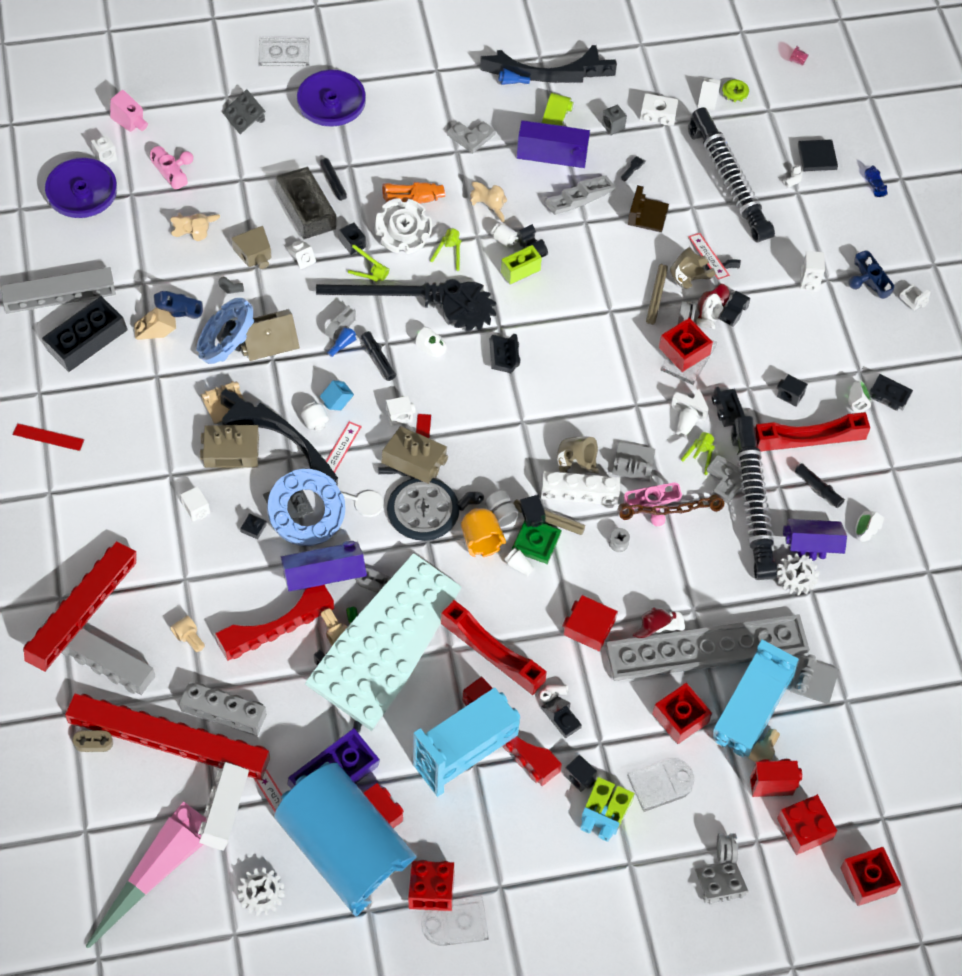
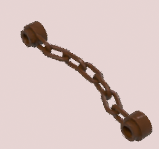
M713 494L709 498H702L699 501L684 503L675 507H648L640 504L630 505L629 503H621L617 508V513L621 519L629 520L634 514L641 512L653 515L681 514L710 507L712 511L717 512L723 509L725 502L720 495ZM702 501H708V505H704ZM687 506L689 509L682 510L681 507ZM656 508H665L664 512H656Z

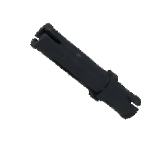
M370 331L363 333L361 339L367 347L368 354L372 355L387 381L393 380L397 374L383 354L381 345L376 342Z
M803 463L798 465L795 473L816 489L823 499L826 498L836 508H839L844 503L845 499L837 494L831 485H827Z

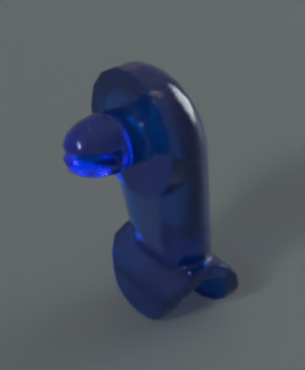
M874 165L866 169L864 175L873 188L874 196L884 197L888 195L887 185H884L880 171Z

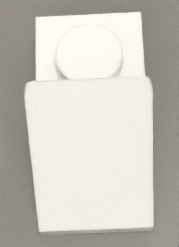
M704 78L698 107L715 110L720 80Z
M698 389L693 399L686 394L675 392L673 396L672 408L681 412L685 408L692 409L698 413V419L706 421L709 408L700 389Z

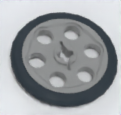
M412 478L404 481L391 493L387 503V514L392 526L400 534L413 540L428 541L442 537L454 527L459 517L460 506L457 505L459 501L454 491L442 481L432 478L428 484L419 479ZM416 491L419 495L416 498H411L408 496V493ZM429 491H436L438 495L432 498L427 493ZM422 500H424V506L426 508L424 511V517L423 511L421 510ZM445 505L448 509L445 512H440L437 507ZM407 506L409 511L403 513L399 511V508ZM433 519L437 520L439 524L432 527L428 522ZM417 520L420 524L417 527H412L409 525V522Z

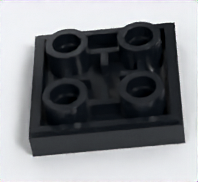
M832 139L798 141L803 172L838 169Z

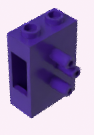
M787 519V525L783 526L785 542L789 545L790 551H798L799 558H802L805 552H809V559H813L812 561L817 559V552H819L818 557L820 559H825L827 553L845 554L847 534L841 521Z

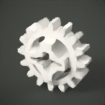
M795 553L794 558L788 555L787 559H782L781 563L778 564V584H784L783 590L789 588L790 594L793 591H797V595H800L801 591L808 594L809 589L813 590L819 580V571H816L817 564H811L813 559L807 561L805 559L806 555H803L802 558H799L797 553Z
M255 868L253 875L247 872V880L241 878L240 881L243 886H238V892H240L238 898L239 901H242V907L248 906V913L256 910L257 916L260 915L261 911L268 915V909L270 908L276 911L275 904H282L279 897L285 896L284 891H282L284 884L279 883L281 881L280 876L274 877L273 870L269 874L266 873V868H263L262 872H258L257 868ZM271 884L275 886V893L270 889ZM247 890L252 894L251 900L247 897Z

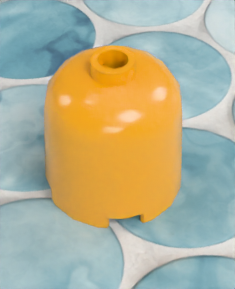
M475 508L463 517L461 522L462 533L471 556L476 557V554H482L483 557H487L500 551L499 546L505 544L506 541L498 520L492 511L485 508Z

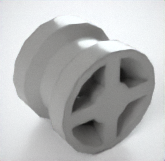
M623 528L614 529L609 541L611 549L615 552L625 551L629 545L630 534Z

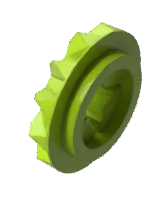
M729 80L722 88L723 96L727 97L728 100H734V102L737 100L742 102L749 95L748 85L741 80Z

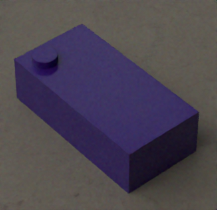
M521 120L517 159L585 168L590 130Z
M346 541L341 545L280 556L288 591L367 576L364 555L358 541Z
M353 728L290 775L287 785L292 790L300 777L303 775L308 776L326 762H329V764L338 763L356 784L378 767L380 759L355 728Z

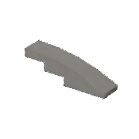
M607 176L579 181L577 187L564 189L561 195L547 198L545 204L556 215L599 199L615 190L616 187Z

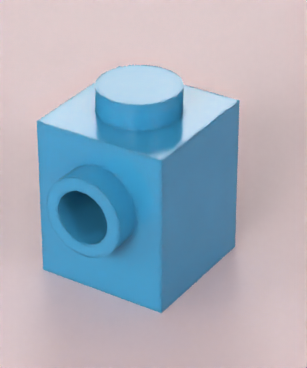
M335 380L320 395L326 408L340 411L354 396L344 381Z

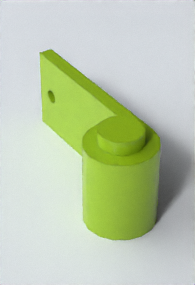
M551 93L541 123L562 126L565 115L573 109L574 102L571 101V97Z

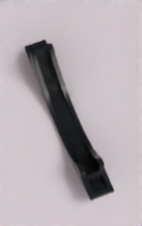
M592 45L578 60L554 68H539L522 64L509 57L502 50H497V55L480 57V70L499 75V72L505 68L520 76L530 77V81L550 83H583L584 77L615 76L617 67L616 59L599 60L597 45Z
M227 389L221 392V405L229 409L222 418V425H258L259 428L273 430L286 436L301 449L310 469L328 475L338 486V477L314 446L285 419L261 402L257 407H254L251 402L241 399L234 392H230Z

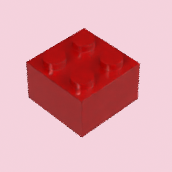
M689 317L661 335L659 349L681 372H684L711 354L713 341Z
M685 683L654 705L652 715L677 744H680L710 722L712 712L692 688Z
M818 794L781 809L777 817L796 855L833 840L838 831Z
M884 846L846 858L840 867L857 906L896 894L901 887V883Z

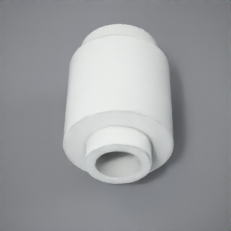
M497 223L492 229L491 235L494 236V239L507 248L513 247L517 243L518 233L505 224Z

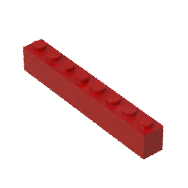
M117 541L112 547H108L101 560L95 562L93 569L84 575L82 582L72 589L70 596L60 603L58 610L48 617L46 624L40 627L34 638L24 645V661L46 672L135 566L137 551Z

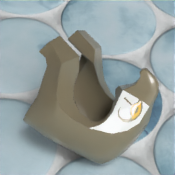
M691 247L685 249L670 268L674 281L684 289L692 287L691 281L711 279L716 275L714 268L708 271L703 268L704 265L709 263L705 255H697Z
M588 436L564 439L560 443L557 452L559 472L567 473L571 468L573 460L576 459L581 468L598 474L600 469L596 468L598 452L596 439Z

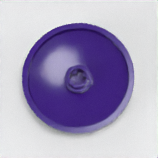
M324 70L310 75L301 83L297 92V103L300 112L309 121L321 126H341L355 120L362 113L366 104V92L362 83L352 74L340 70Z
M75 158L59 164L51 171L45 183V193L50 206L58 213L72 218H87L103 212L113 203L117 195V181L113 171L103 162L91 158Z

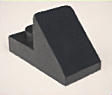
M556 696L541 706V709L566 739L581 729L582 724L571 712V703Z

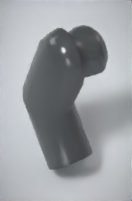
M221 277L218 281L219 287L228 294L244 292L243 283L233 284L227 277Z

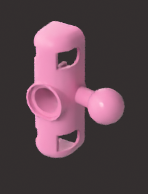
M154 147L150 151L151 162L172 188L179 189L187 185V177L180 166L183 164L189 165L193 162L192 153L184 151L180 154V158L175 161V158L169 155L163 147Z
M668 483L628 491L624 495V503H629L630 505L640 504L648 507L660 506L673 501L678 502L682 497V493L678 483ZM672 486V491L665 492V488ZM635 493V498L628 500V495ZM654 495L657 498V500L652 501L648 498V496ZM652 514L650 517L651 523L654 526H662L665 523V515Z

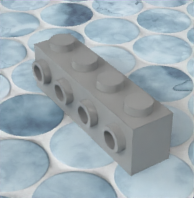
M189 682L180 700L182 712L258 736L267 715L266 707L258 701L250 702L239 695H228L220 689L213 690L199 682Z

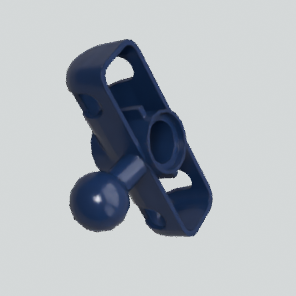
M865 250L857 253L854 264L858 266L862 275H855L849 279L848 284L850 288L859 289L864 282L877 292L879 298L885 299L889 297L894 290V284L869 251ZM869 257L872 260L871 265L865 263ZM889 283L891 285V289L886 291L884 288Z
M160 291L154 294L156 308L171 312L173 317L185 316L198 319L203 313V303L200 300L168 291Z

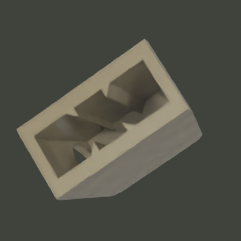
M263 226L232 237L233 250L248 267L258 265L260 269H265L269 266L268 260L272 258L271 248Z

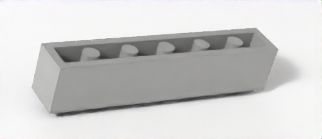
M111 267L45 277L37 280H27L19 283H9L1 286L6 314L96 299L100 296L116 295Z
M83 628L61 652L65 656L70 655L74 657L75 661L81 665L86 664L90 666L95 673L106 675L111 682L122 684L127 691L133 694L136 692L142 696L155 678L153 667Z

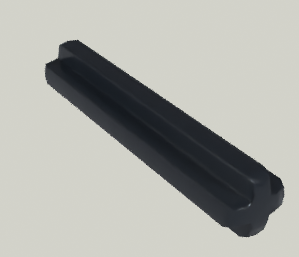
M328 158L321 159L320 165L338 200H345L347 193Z

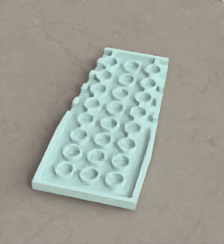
M412 554L339 636L310 675L305 685L372 731L407 682L441 624V613L455 600L461 590V586L416 554Z

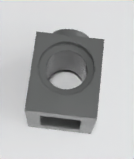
M618 104L603 111L602 126L610 135L616 134L625 129L627 115Z

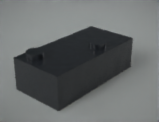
M100 296L42 337L47 351L70 372L128 329L123 316Z

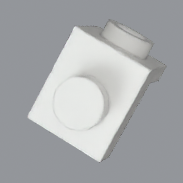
M303 240L296 241L287 247L289 254L297 260L300 269L316 262L312 247Z
M912 284L900 293L899 298L915 311L919 307H924L929 302L930 291L926 290L923 293Z

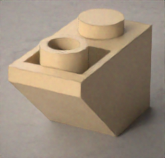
M154 308L134 323L135 339L166 337L176 329L175 317L171 316V312Z

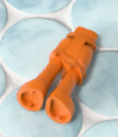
M414 182L413 185L382 184L383 198L386 202L400 198L402 202H407L408 199H411L421 204L434 200L437 201L438 198L445 197L444 186L436 185L435 183H432V185L428 182Z

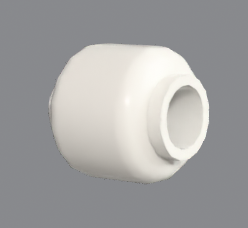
M312 402L303 407L301 417L308 429L320 431L326 427L325 424L328 422L329 417L322 404Z

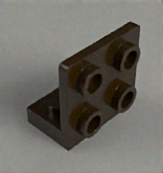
M637 185L629 213L628 225L662 232L669 204L646 199V194H643L644 186Z

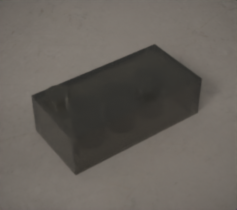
M308 166L275 176L276 192L303 240L336 230V213Z

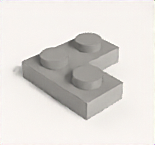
M484 121L473 130H470L461 122H457L447 131V136L472 154L496 135V130Z
M717 455L707 467L708 473L721 480L712 494L720 495L724 502L729 504L742 487L741 482H743V479L740 478L742 473L739 471V467Z

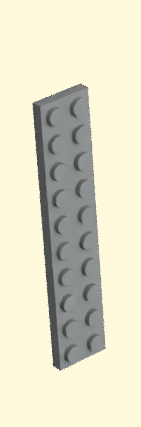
M800 614L651 635L645 638H630L606 642L614 681L750 662L754 658L761 640L791 655L808 653L810 650Z

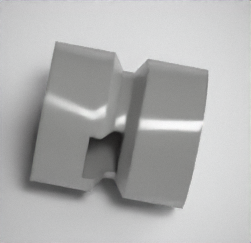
M504 490L493 493L485 501V506L495 514L500 527L513 523L519 517L518 510L510 502L511 499Z

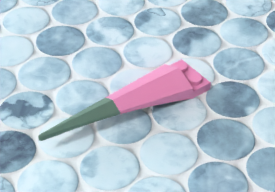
M183 801L158 833L86 944V948H90L149 891L204 845L199 843L201 835L198 834L201 822H206L204 816Z

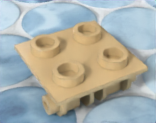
M231 381V383L225 386L220 385V388L215 387V389L210 391L206 390L205 393L201 394V398L214 424L222 422V418L229 411L228 408L221 405V392L224 389L236 393L244 400L237 381Z

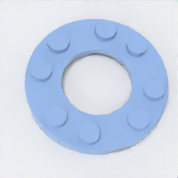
M234 298L225 303L216 315L213 314L203 328L197 343V351L199 352L198 357L205 363L214 364L219 361H225L228 355L245 341L246 333L253 324L254 319L253 307L244 298ZM237 317V320H235L237 324L230 331L232 335L226 336L221 344L218 343L215 346L216 336L221 331L222 326L230 319Z
M298 469L281 477L275 483L268 497L267 513L272 527L283 539L299 546H314L329 540L338 531L345 516V500L336 482L328 475L313 469ZM311 490L322 498L325 512L317 524L301 526L291 519L287 511V503L290 496L295 492Z

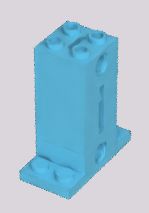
M761 640L754 658L714 728L713 738L717 744L733 748V752L741 757H749L788 685L790 686L794 679L798 658Z
M493 688L427 733H424L421 728L414 732L413 766L437 797L444 793V785L518 736L520 714L514 707H510L506 696L502 692L499 693L496 688Z

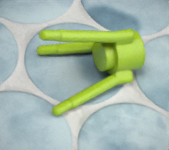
M454 228L447 229L430 262L435 260L444 244L445 247H454L456 245V271L460 270L461 240L459 239L460 233Z
M352 245L357 252L374 264L371 269L373 275L348 270V273L372 279L375 282H378L379 279L384 281L390 269L377 262L356 245Z
M702 432L681 458V461L683 462L696 447L694 459L697 458L700 451H708L704 472L705 475H708L707 467L710 465L712 452L715 448L712 445L714 437L710 433Z

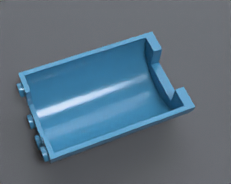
M326 762L308 776L303 775L296 781V786L281 796L282 801L274 814L278 824L354 916H358L372 902L369 896L394 871L402 872L417 857L338 763L329 764V762Z

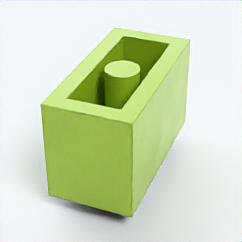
M531 245L501 260V273L509 284H513L541 271L542 257L534 246Z

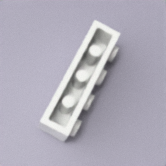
M544 471L541 499L618 505L620 477Z
M225 762L222 770L218 769L214 781L218 782L217 786L212 787L209 795L212 802L207 804L203 815L207 819L206 822H201L198 834L201 835L199 843L224 851L248 776V769Z

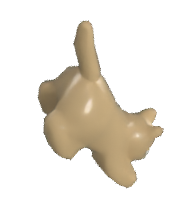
M472 182V186L475 188L470 191L472 205H475L477 202H483L490 209L494 210L501 222H504L505 218L500 209L507 202V198L504 195L503 189L497 185H493L491 189H488L479 182Z
M179 212L178 216L171 218L172 225L175 227L171 234L175 237L192 234L194 240L201 241L207 237L209 223L219 219L220 215L206 216L202 213H196L192 216L184 217Z

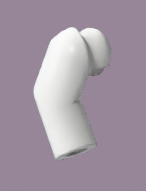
M794 165L791 168V177L783 181L786 188L802 180V170L799 165Z
M548 685L540 692V699L543 702H549L557 695H568V685Z

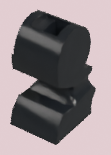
M533 224L519 230L517 237L521 247L527 248L533 245L541 257L548 255V249L543 239H535L536 230Z
M735 291L731 301L728 302L727 307L724 309L720 320L734 327L739 321L743 310L745 311L749 308L751 298Z

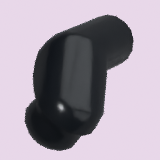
M467 492L457 503L460 506V511H464L468 505L480 504L484 500V495L481 492Z

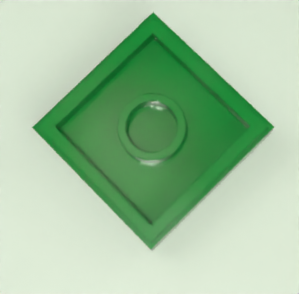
M524 520L512 550L514 548L518 551L520 550L525 557L548 565L562 530L544 523L538 527H527Z

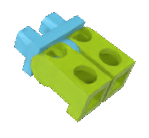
M598 777L582 813L581 830L591 833L594 826L599 827L601 831L598 837L608 842L613 834H617L633 802L635 793L620 786H617L614 792L615 784Z

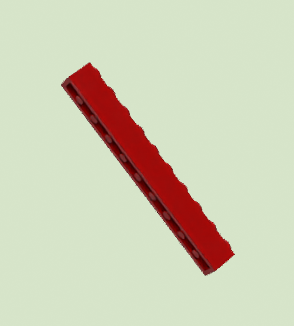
M74 693L65 714L69 724L92 731H107L113 737L220 769L227 762L248 769L247 777L261 781L270 761L269 750L263 746L248 745L240 739L236 741L231 740L223 734H211L203 728L194 729L182 722H170L169 719L162 716L158 718L153 717L145 711H133L125 705L116 706L104 699L100 701L93 699L87 694L79 695Z

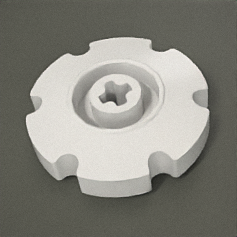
M400 198L386 202L381 209L383 213H377L374 224L376 235L382 236L381 244L395 253H399V250H404L406 254H410L423 248L425 245L424 239H429L432 231L431 218L424 215L426 209L411 199H408L407 202H402Z

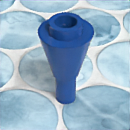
M503 68V71L499 72L498 81H501V85L529 84L530 77L520 76Z
M343 327L334 346L327 354L333 357L339 350L356 341V333L349 327Z

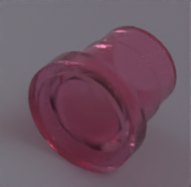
M796 46L789 61H794L803 66L809 54L800 50L799 46Z

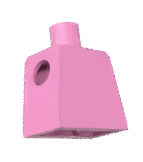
M123 89L110 99V118L129 132L135 128L141 131L147 128L148 123L143 119L142 107Z

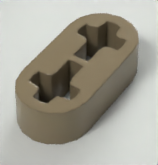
M79 731L73 736V744L76 750L80 752H106L113 747V739L107 731ZM82 738L86 739L84 745H80L79 741H81ZM102 738H106L107 740L104 745H101L100 741H102Z

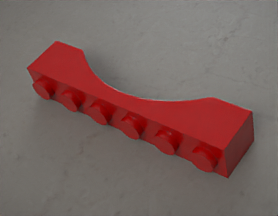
M866 412L847 414L833 421L812 426L795 427L775 422L756 424L755 433L757 447L762 452L866 440L871 427Z
M325 585L310 587L304 591L295 607L279 619L257 626L233 624L215 633L216 641L227 661L237 659L249 650H256L262 644L268 641L272 642L284 633L293 632L297 627L311 623L315 618L321 616L324 610L329 608L334 610V600Z
M453 600L441 613V624L531 695H534L546 682V670L532 659L513 652L497 641L479 624L470 611L457 601Z
M481 676L463 690L462 701L467 706L493 688ZM517 736L503 745V748L508 753L511 752L516 757L515 760L518 765L527 769L530 778L541 786L561 772L562 763L549 749L529 744Z

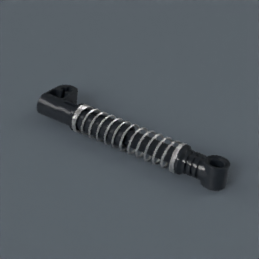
M701 107L691 114L688 124L690 137L693 140L703 138L704 147L707 149V152L711 153L710 157L714 158L715 168L719 169V174H722L721 179L726 180L724 184L729 185L727 190L731 191V196H735L733 201L738 202L736 206L741 207L739 209L741 216L747 220L751 227L754 241L758 243L773 238L775 236L773 224L767 221L762 213V205L755 196V192L752 191L749 181L746 180L743 170L740 169V164L734 158V153L728 147L725 136L722 132L718 131L707 108Z
M742 416L734 421L731 430V441L733 446H738L739 448L737 460H739L738 465L741 466L739 469L742 473L740 478L743 479L741 485L744 486L742 492L745 493L743 499L747 501L744 503V506L750 507L745 510V513L751 514L746 517V520L752 521L747 524V527L753 529L747 533L754 535L748 539L750 548L753 549L755 561L754 576L755 580H772L777 578V565L773 559L772 546L774 545V538L772 537L773 532L770 530L772 525L769 523L771 518L768 516L770 511L767 509L769 504L766 502L768 497L765 495L767 490L764 488L766 486V483L763 481L765 479L763 475L764 469L761 468L763 465L760 461L762 455L757 447L753 417ZM767 524L770 525L769 529H766Z

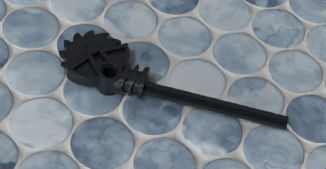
M455 279L440 282L439 285H436V282H433L432 285L429 282H425L422 286L316 284V295L422 296L425 299V308H428V304H433V308H435V304H439L440 308H442L443 304V316L446 323L450 325L456 322L454 324L455 328L466 326V332L471 331L475 326L480 331L484 323L490 326V316H496L493 306L497 304L489 298L491 296L490 292L483 291V284L477 282L460 283Z

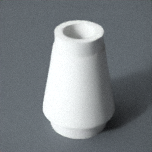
M685 408L681 412L677 435L684 438L687 437L698 421V413L696 411Z
M515 548L505 558L508 566L526 576L534 569L524 554Z

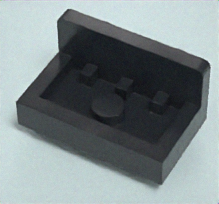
M513 333L510 338L492 335L489 338L491 369L511 374L520 365L521 361L517 334Z
M879 374L869 393L872 395L871 398L880 403L884 401L888 403V407L891 409L903 411L913 390Z
M715 387L711 399L713 405L717 407L718 419L722 421L724 427L733 426L734 421L738 417L745 416L736 390L734 388L720 391L719 387Z

